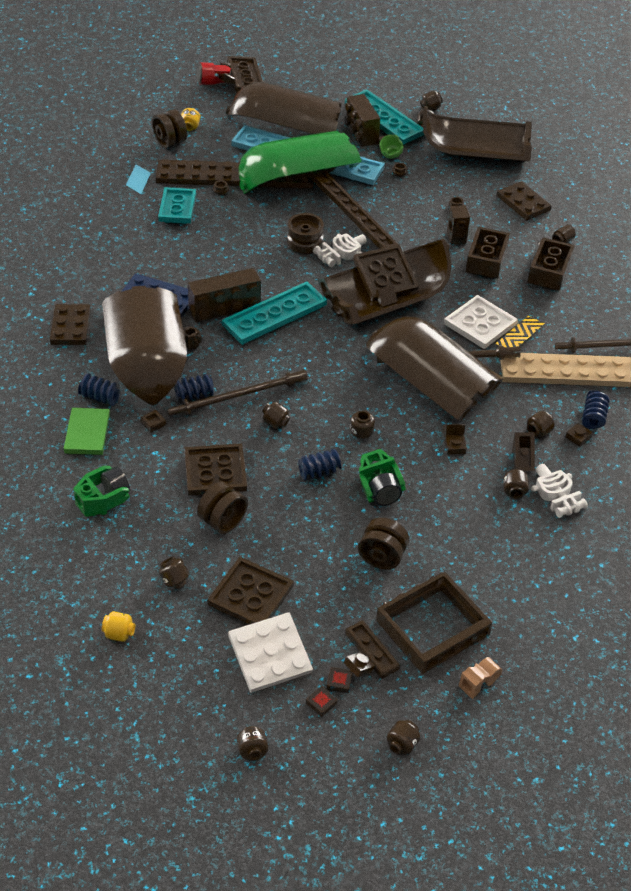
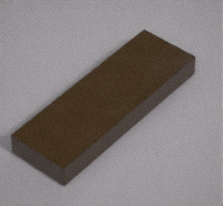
M364 620L345 629V634L356 648L375 665L374 670L381 679L400 670V664Z

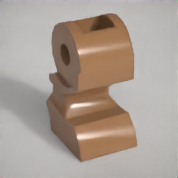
M487 657L479 664L476 663L474 667H468L462 672L459 687L473 699L480 692L484 682L491 686L499 678L502 669L491 658Z

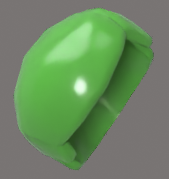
M387 135L381 139L379 145L384 157L394 159L403 153V143L397 135Z

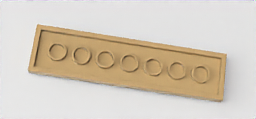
M521 353L520 358L514 357L500 360L503 382L631 387V357Z

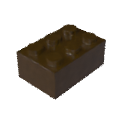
M365 94L348 96L347 103H345L346 116L344 121L350 128V132L354 134L356 141L359 142L361 147L379 144V115Z
M478 226L467 257L465 272L498 279L508 249L510 233Z
M542 237L530 266L527 283L560 291L572 261L575 245Z

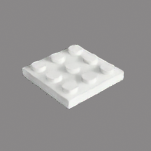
M476 295L444 319L446 326L483 349L516 326L518 322L517 318L479 295Z
M290 612L228 632L250 693L310 674L313 671Z

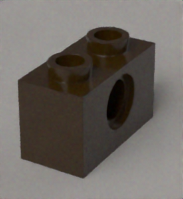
M466 205L450 206L447 235L451 245L467 243L470 215Z

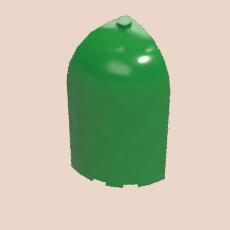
M339 131L264 142L251 147L242 156L239 165L240 188L244 194H247L259 185L277 178L347 165L353 168L362 161L356 146L351 145L349 142L350 138L345 133H340Z

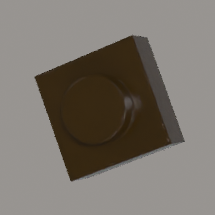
M577 423L566 432L565 437L581 447L592 438L593 432Z
M361 652L346 656L343 662L357 677L372 673L375 667L368 657Z

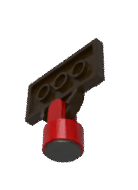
M227 56V63L214 65L213 63L200 62L197 68V81L200 85H215L226 82L234 84L235 90L238 92L245 85L253 82H263L255 57Z

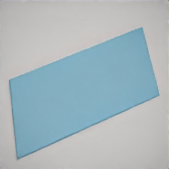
M135 165L126 186L141 194L151 173Z

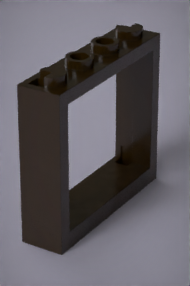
M445 571L437 576L433 575L422 584L415 585L406 593H400L395 599L384 602L382 606L377 608L376 615L377 623L421 674L426 673L488 637L493 623ZM442 591L473 625L422 654L392 618Z

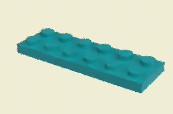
M366 89L355 94H365L380 117V129L388 135H397L403 144L424 135L423 127Z
M306 281L223 319L222 326L243 345L326 306L327 299Z

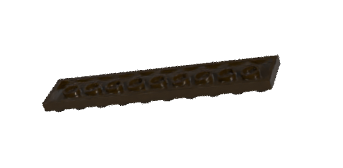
M158 160L156 183L215 185L216 181L222 180L227 182L228 186H240V162ZM306 173L277 178L258 187L313 189V180Z

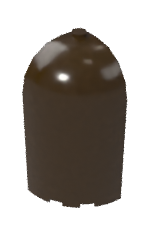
M253 82L245 85L235 94L231 106L227 105L225 114L228 115V119H232V116H244L311 134L336 131L342 102L267 82Z
M424 106V110L420 111V119H423L424 135L429 144L439 152L458 156L531 161L532 146L529 142L531 140L532 122L530 121L522 124L445 117L429 112L428 106Z
M442 238L403 251L419 288L415 291L396 295L398 302L380 307L378 300L371 301L357 267L319 279L318 283L324 297L331 301L333 305L331 309L338 317L342 316L344 322L356 324L425 300L442 291L449 281L452 269L448 243Z
M134 286L132 289L123 292L121 290L117 291L102 302L108 359L111 368L124 386L144 402L155 406L176 385L183 372L187 360L186 342L177 295L160 287L155 289L146 288V286Z
M401 317L393 320L373 332L366 343V346L377 357L457 420L462 421L477 405V398L480 396L484 398L489 394H493L503 381L501 376L441 330L418 317Z

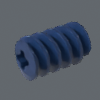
M87 373L79 384L78 395L114 406L120 397V390L117 389L116 382L112 384L110 380L104 382L103 378L98 379L95 375L91 378V374Z
M203 374L201 378L197 375L195 380L193 377H189L188 382L185 378H182L181 384L178 380L174 386L177 401L179 397L183 401L186 399V396L192 400L194 394L197 399H200V393L207 397V392L214 396V385L211 376Z
M590 390L586 396L582 425L587 429H595L605 425L610 399L606 394L598 390Z
M331 449L330 452L324 451L323 454L320 452L316 453V455L310 454L308 458L302 456L301 460L298 459L299 471L304 481H307L308 474L311 479H314V473L321 477L322 471H324L327 476L329 475V469L332 470L333 474H336V468L338 467L340 470L342 468L336 449Z

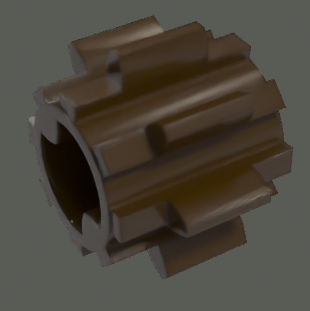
M193 326L185 327L183 331L186 348L188 350L197 349L199 343H202L200 331L197 328H193Z

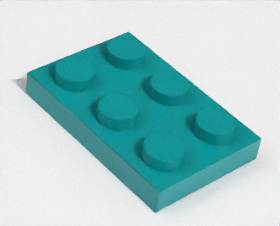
M164 187L158 221L191 224L196 189Z

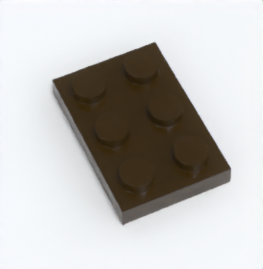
M522 181L497 191L496 196L526 221L551 211L552 205Z
M55 304L50 345H86L91 313L90 304Z

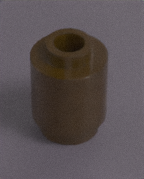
M566 224L553 233L552 240L568 243L576 237V231L574 227Z

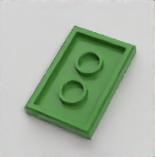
M72 408L64 453L103 455L110 409Z

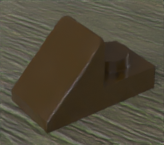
M465 424L442 425L447 454H466Z
M534 432L514 433L512 446L514 469L535 471Z

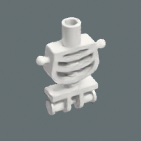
M337 234L333 238L332 248L323 242L322 250L321 247L316 246L313 253L317 254L323 263L333 267L335 264H341V258L352 260L355 254L362 253L361 245L366 244L367 240L363 234L355 238L348 234Z
M540 464L535 471L540 477L537 478L536 486L531 487V491L535 492L537 490L542 499L552 501L550 509L552 511L555 510L558 518L565 514L569 516L572 514V511L577 513L580 509L588 507L587 501L584 498L580 500L582 494L580 491L569 494L572 487V475L570 473L565 474L562 470L551 473L545 464Z

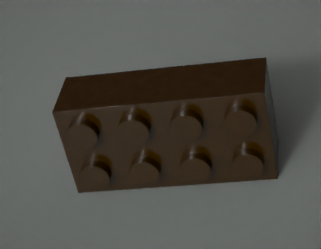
M250 268L188 282L189 311L194 321L198 322L237 313L260 303L261 279L256 270Z

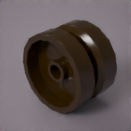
M171 109L152 117L153 133L162 147L168 148L175 143L179 144L187 139L185 121L176 109Z
M300 213L288 220L287 244L289 248L298 253L309 254L313 253L316 246L322 247L324 223L319 216L311 213Z
M218 482L211 486L201 498L197 508V516L206 524H210L218 533L226 534L232 531L243 519L248 508V500L226 482Z
M378 517L368 523L364 535L358 543V552L364 561L373 567L390 570L400 564L410 537L407 530L398 522Z

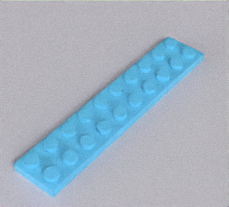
M244 125L232 139L231 146L249 150L251 147L264 142L288 139L290 137ZM360 157L362 162L356 167L350 168L349 165L336 167L330 173L374 185L384 170L385 163Z

